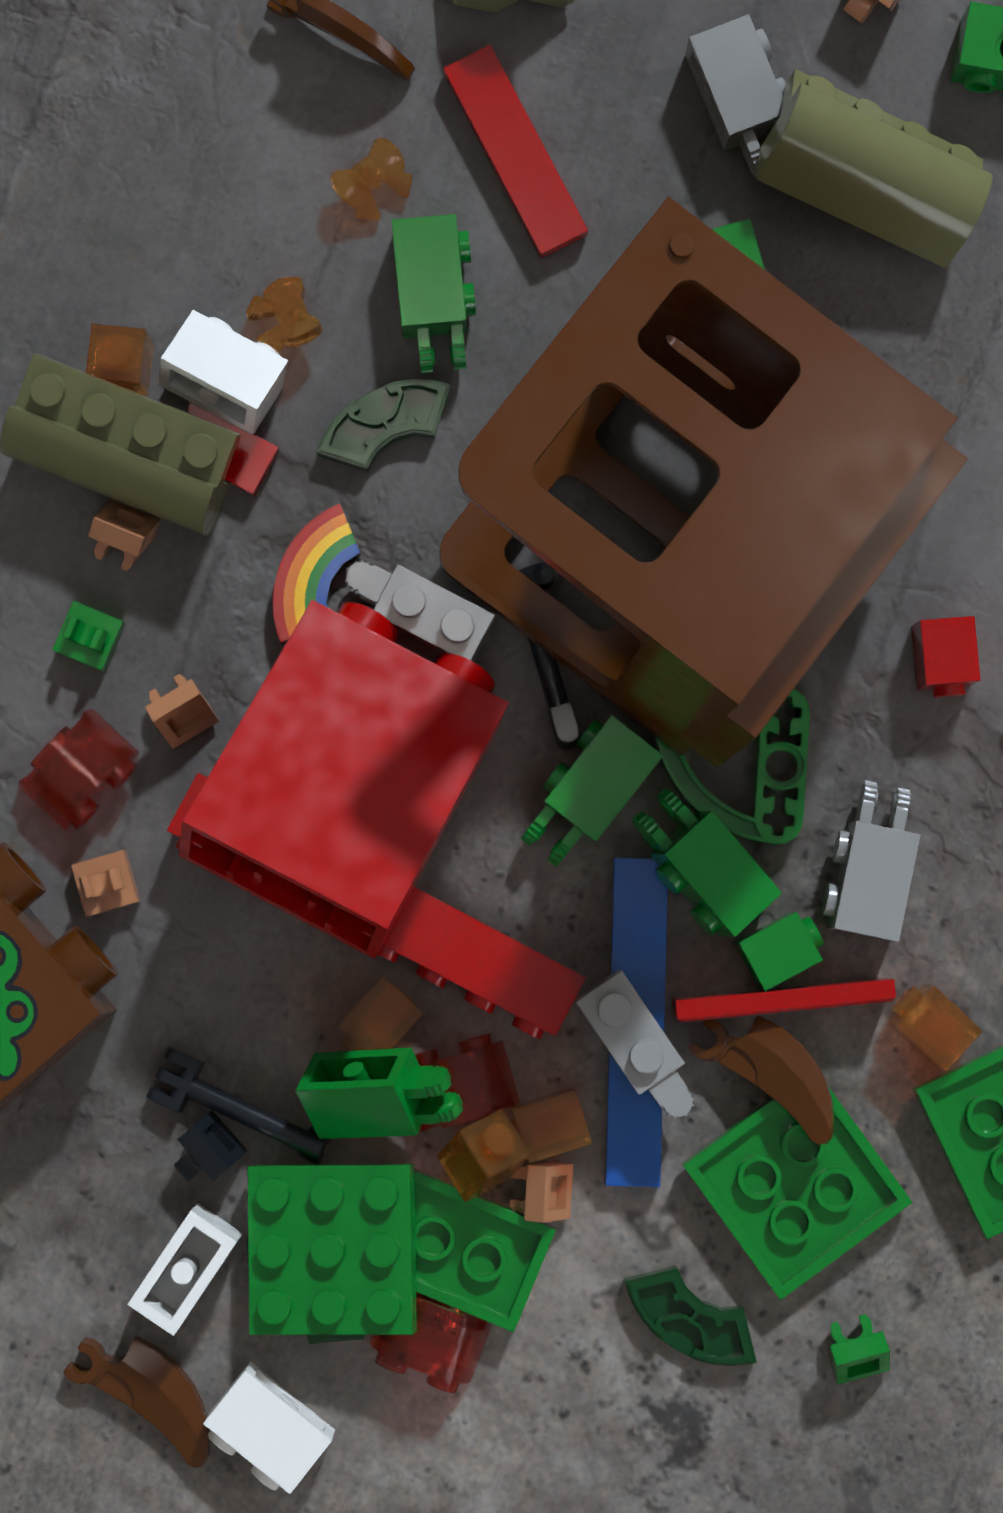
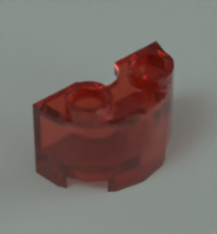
M94 709L86 710L71 730L65 726L30 763L34 769L27 777L22 778L18 785L26 795L65 831L71 825L78 830L99 809L100 806L93 800L107 784L116 790L135 771L137 766L132 760L140 752Z
M489 1033L458 1042L461 1052L440 1058L437 1048L415 1054L420 1066L436 1067L438 1065L448 1069L452 1086L445 1093L450 1091L459 1094L464 1110L456 1120L453 1119L444 1124L443 1122L438 1124H422L418 1131L419 1133L438 1126L446 1128L492 1115L493 1111L514 1107L520 1103L503 1040L492 1043Z
M416 1292L417 1332L413 1335H372L370 1344L378 1351L375 1363L401 1374H405L407 1367L427 1374L426 1382L429 1385L442 1391L456 1394L460 1383L467 1384L471 1382L493 1324Z

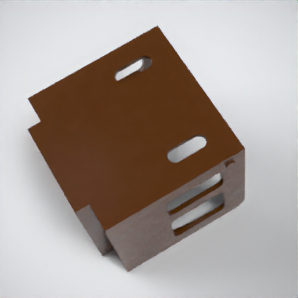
M668 196L464 451L458 468V479L463 493L471 502L444 535L439 552L440 562L444 571L451 579L680 756L692 748L718 768L759 735L968 458L943 439L958 419L955 415ZM624 396L628 397L706 457L716 467L718 473L717 483L693 514L682 511L598 445L596 440L597 430ZM563 477L578 479L661 543L664 547L663 553L652 562L637 561L549 493L550 489ZM513 536L618 622L606 631L592 628L506 560L504 550Z

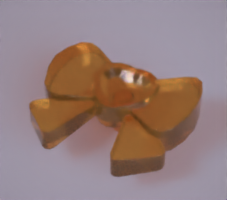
M376 138L367 156L355 163L351 169L333 171L330 174V182L337 197L349 207L355 208L356 218L379 220L381 214L370 189L379 188L383 181L400 197L408 198L413 177L410 173L404 172L405 163L399 149L386 138Z
M284 277L277 279L264 290V297L254 296L246 310L250 321L276 317L279 325L259 335L257 341L271 346L277 352H280L283 346L298 347L316 339L323 331L320 321L307 312L303 301L306 290L301 278Z

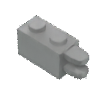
M747 14L689 37L685 57L724 152L740 146L754 177L757 172L761 148L757 139L769 135L781 116L786 82L782 77L775 79L768 60L772 59V50L767 35L762 28L755 30L750 15Z
M363 560L361 562L356 561L349 568H346L347 579L345 582L348 583L347 587L351 589L350 592L355 593V596L359 595L361 600L375 606L374 610L386 617L395 626L398 633L439 654L452 653L474 662L494 624V614L398 564L393 574L376 565L370 566L369 562L365 563Z
M865 780L859 796L855 820L848 823L847 832L839 830L835 840L832 861L840 863L836 885L828 883L822 903V915L829 917L827 925L829 929L890 942H899L921 834L904 831L911 799L909 789L898 787L893 795L888 827L871 824L874 807L878 799V787L876 782Z
M618 969L574 1001L634 1090L640 1095L648 1089L661 1109H664L663 1111L666 1114L668 1113V1116H673L674 1119L684 1115L688 1116L687 1113L694 1106L692 1104L694 1098L691 1097L692 1093L688 1092L687 1085L676 1071L685 1062L623 971Z

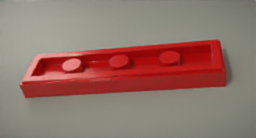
M489 44L444 67L443 75L540 259L587 236L588 229L491 45Z
M879 978L777 988L767 991L756 990L671 999L673 1018L679 1022L892 1002L894 1001L893 999H896L894 979Z

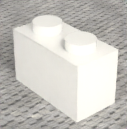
M192 310L161 357L159 385L253 435L284 387L288 360L281 357L271 346L261 342L255 343L234 332L224 321L215 317L208 318Z
M198 1203L182 1222L127 1305L174 1336L243 1233Z
M251 1361L209 1412L203 1423L210 1429L208 1433L209 1439L219 1449L232 1456L237 1451L253 1464L251 1472L261 1483L275 1491L280 1486L289 1494H291L332 1442L335 1432L334 1428Z

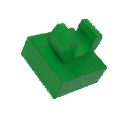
M73 601L52 650L105 673L126 623Z
M865 1314L859 1316V1326L862 1334L855 1339L844 1337L838 1322L831 1323L832 1345H830V1360L837 1385L890 1371V1350L884 1332L873 1333L872 1322Z

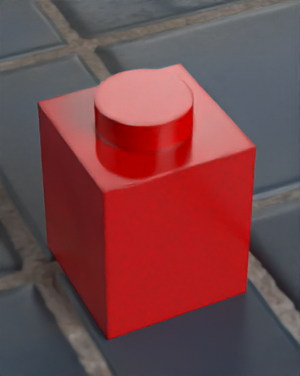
M975 616L920 620L911 626L917 690L932 689L933 698L957 697L966 695L965 686H971L981 681Z

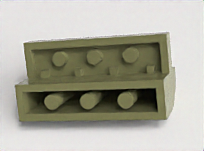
M797 69L794 70L785 84L781 116L760 148L756 180L944 268H947L975 227L985 206L993 179V174L983 170V158L978 157L970 148L961 144H951L929 133L919 123L903 121L883 111L871 100L858 99L835 88L831 82L823 77L810 76Z
M33 354L15 406L8 407L2 428L0 447L4 456L202 535H208L214 530L230 483L224 480L241 434L41 354Z

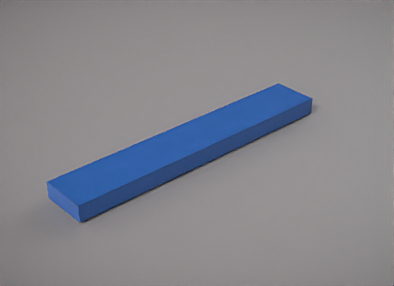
M613 858L610 975L618 969L623 971L664 1032L668 888L662 883L655 872L659 865L654 859ZM608 1051L605 1185L660 1187L662 1109L648 1089L640 1095L634 1090Z

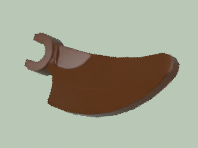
M269 0L266 5L269 10L282 17H297L322 30L340 42L366 55L404 80L409 81L415 71L414 65L375 29L330 0Z
M762 1016L755 1018L752 1028L743 1037L730 1036L727 1029L713 1019L704 1020L703 1025L715 1032L717 1040L712 1048L705 1050L691 1043L688 1049L694 1056L707 1062L716 1061L754 1083L779 1102L798 1121L811 1141L821 1146L828 1144L832 1140L834 1112L829 1087L818 1063L804 1045L785 1029Z
M139 1336L132 1340L127 1354L122 1357L105 1354V1350L100 1342L93 1338L85 1337L77 1349L90 1357L92 1366L90 1368H83L71 1361L63 1371L67 1379L78 1384L89 1383L126 1404L153 1424L176 1447L188 1465L194 1468L202 1467L207 1461L210 1451V1439L208 1437L210 1431L203 1424L207 1414L195 1384L182 1367L162 1349Z

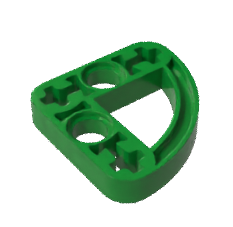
M794 689L786 699H789L790 708L798 710L799 716L788 722L787 737L797 735L798 746L784 741L767 744V733L772 736L779 735L780 722L779 718L775 716L771 717L757 736L752 817L732 809L711 794L695 776L684 754L680 756L654 735L657 751L664 755L661 758L662 766L677 792L695 811L712 810L734 836L753 842L777 845L793 840L801 831L804 817L810 709L804 695ZM783 751L793 757L796 770L790 780L778 782L769 777L766 771V761L773 752ZM764 787L775 791L795 789L794 800L788 797L783 798V815L791 816L792 824L791 826L783 827L780 836L773 835L771 825L763 824V815L772 813L775 803V796L763 797Z

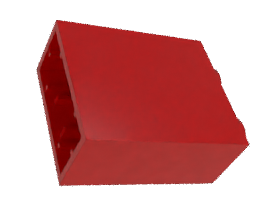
M311 600L182 820L178 856L376 959L488 751L509 702L492 694L495 688L493 678L473 661L456 654L442 653L437 656L433 663L396 644L395 642L399 636L397 629L386 617L362 604L346 602L341 605L338 612H335Z

